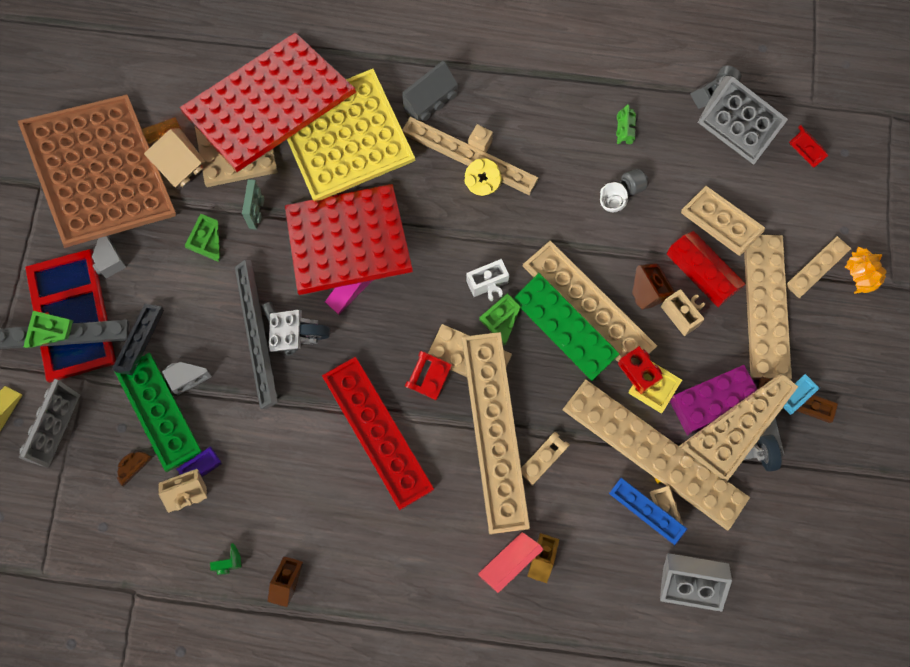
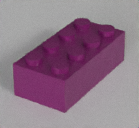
M742 365L674 395L670 403L688 436L705 428L758 389L745 365Z

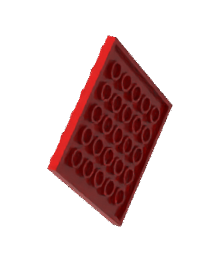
M393 184L334 195L318 202L309 200L285 205L298 295L413 272Z

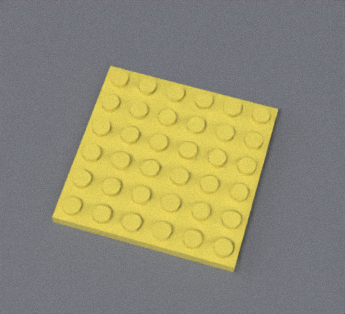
M374 69L346 79L355 87L356 93L287 139L313 201L318 202L415 161L413 152Z

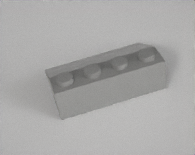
M725 76L712 94L697 123L754 165L788 119L733 76Z
M57 379L53 380L50 388L45 392L44 402L37 410L36 420L29 428L28 438L21 446L19 458L46 468H49L80 397V394Z

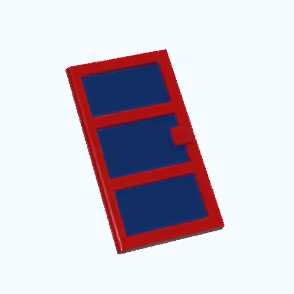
M92 249L25 266L33 311L73 320V323L108 321L99 276L93 267L95 262L92 259ZM112 342L40 346L45 377L49 383L53 382L54 379H65L111 366L116 362Z

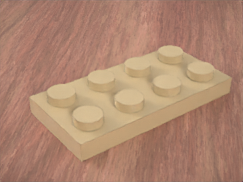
M707 186L681 211L684 216L739 256L765 230V227Z
M442 324L428 354L453 364L452 371L467 377L462 337L469 335ZM503 350L507 367L512 354Z

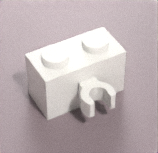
M502 259L468 272L466 274V281L473 297L488 292V299L493 301L492 293L494 292L498 293L500 298L502 297L503 293L499 287L508 284L509 274Z

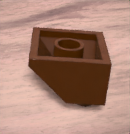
M659 264L637 266L632 294L635 297L636 304L641 309L652 308L664 302L666 298L675 293Z

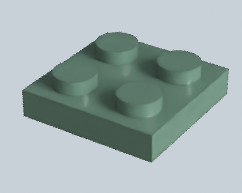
M248 179L242 215L249 229L257 230V224L261 222L260 207L264 205V196L261 194V189L256 181Z

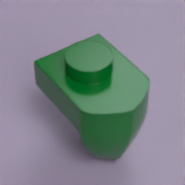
M231 543V559L210 562V571L217 572V575H225L230 573L229 570L242 567L241 557L234 543Z

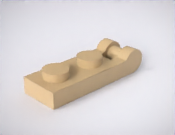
M556 432L549 437L521 468L522 477L532 486L570 446L566 441L563 442L559 438L560 435ZM553 443L558 447L556 452L550 448Z

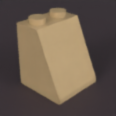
M180 128L167 131L144 153L174 187L180 185L184 187L190 181L189 177L193 173L197 175L204 168L202 165L205 163V160Z

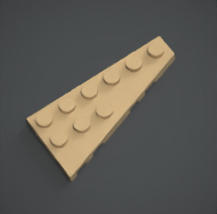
M779 374L679 445V447L727 482L798 386L785 375Z

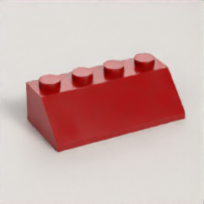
M694 231L684 234L670 246L667 252L668 257L718 308L746 285Z

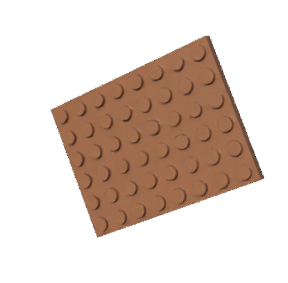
M128 95L18 121L64 248L176 216L157 167L144 155L149 146Z

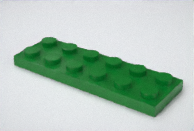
M540 273L513 298L520 308L591 381L620 355Z
M150 352L141 357L133 376L115 372L166 472L202 452Z

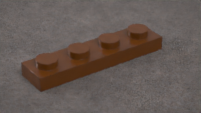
M762 376L757 389L767 384L771 379ZM812 395L796 411L832 423L838 404Z

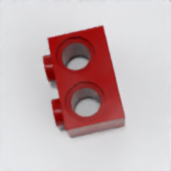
M640 346L623 356L618 362L619 367L641 395L663 379L661 369L651 362L648 352L644 349L642 350ZM631 359H638L640 361V365L633 364ZM643 374H649L652 377V381L645 380Z

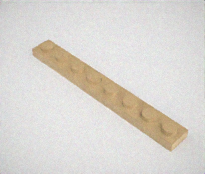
M412 117L409 118L402 129L405 136L467 166L476 159H488L495 162L502 175L501 182L527 195L531 194L538 181V177Z

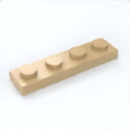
M837 236L786 284V287L800 298L851 248Z

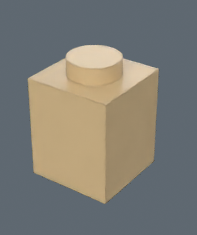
M477 124L468 138V144L486 153L492 144L493 132Z

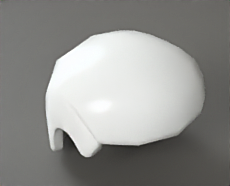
M607 183L601 189L600 203L606 211L618 212L627 205V190L621 183Z

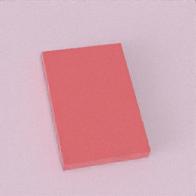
M521 532L478 575L492 589L499 593L543 551V548L536 541Z

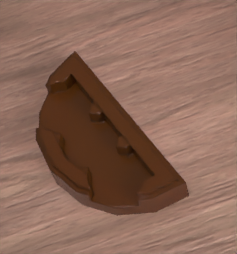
M144 452L129 453L123 457L118 464L117 480L121 486L124 487L153 457Z

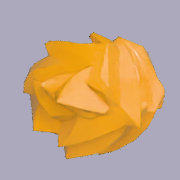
M860 247L857 248V252H852V257L847 261L845 268L850 270V275L853 276V281L856 282L857 290L854 294L873 292L884 283L887 272L882 267L881 262H879L882 254H872L867 248L863 249Z

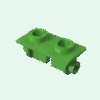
M626 105L617 114V144H620L622 141L632 144L635 140V128L629 126H635L636 113L633 109H629V105Z

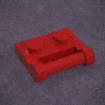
M420 350L419 360L410 380H407L405 386L437 400L453 364ZM426 360H429L432 363L422 385L419 386L416 383Z

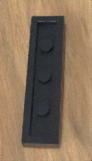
M144 304L112 368L116 373L133 376L164 312L161 306Z

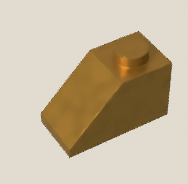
M540 533L537 543L540 544L543 551L531 561L527 577L547 583L554 565L559 539Z

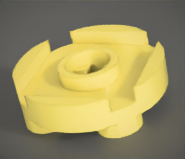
M476 159L467 167L465 172V184L472 193L480 196L494 193L502 181L498 165L488 159ZM484 172L487 173V181L483 180L480 182L479 175Z

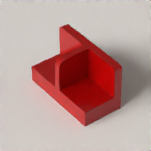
M800 125L798 128L801 132L789 143L814 168L829 155L824 147Z

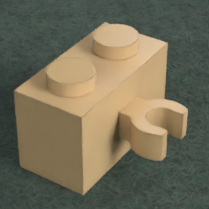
M680 289L666 298L661 308L680 332L686 336L698 328L704 321L699 310L704 307L705 303L703 302L701 305L695 304V300L699 296L694 295L689 300Z
M198 469L160 482L159 496L169 513L206 499L207 487Z

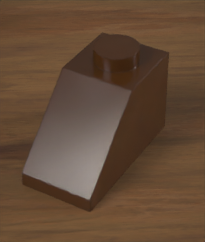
M283 557L270 582L267 602L288 607L296 589L303 561Z

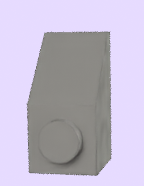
M108 236L98 238L92 255V259L95 262L93 267L98 275L102 274L105 278H108L123 270L126 266Z
M183 362L172 363L167 366L166 370L162 371L170 388L177 396L212 377L206 368Z

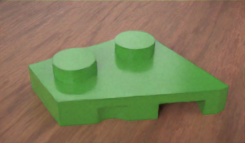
M200 214L185 244V248L219 262L218 221Z
M507 293L479 317V320L491 333L501 332L502 344L506 345L520 306Z
M33 311L23 347L32 348L67 340L73 320Z

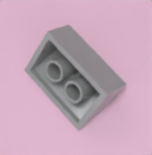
M667 553L663 567L660 601L722 612L732 582L729 564Z

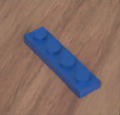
M620 478L609 493L674 545L679 542L688 530V528L623 478Z

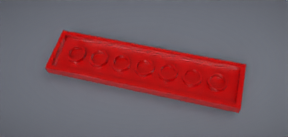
M354 357L322 375L399 511L434 491L433 486L357 358Z

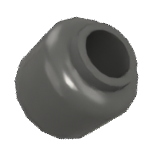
M639 169L624 173L620 180V183L626 188L628 195L643 192L648 182L647 175Z

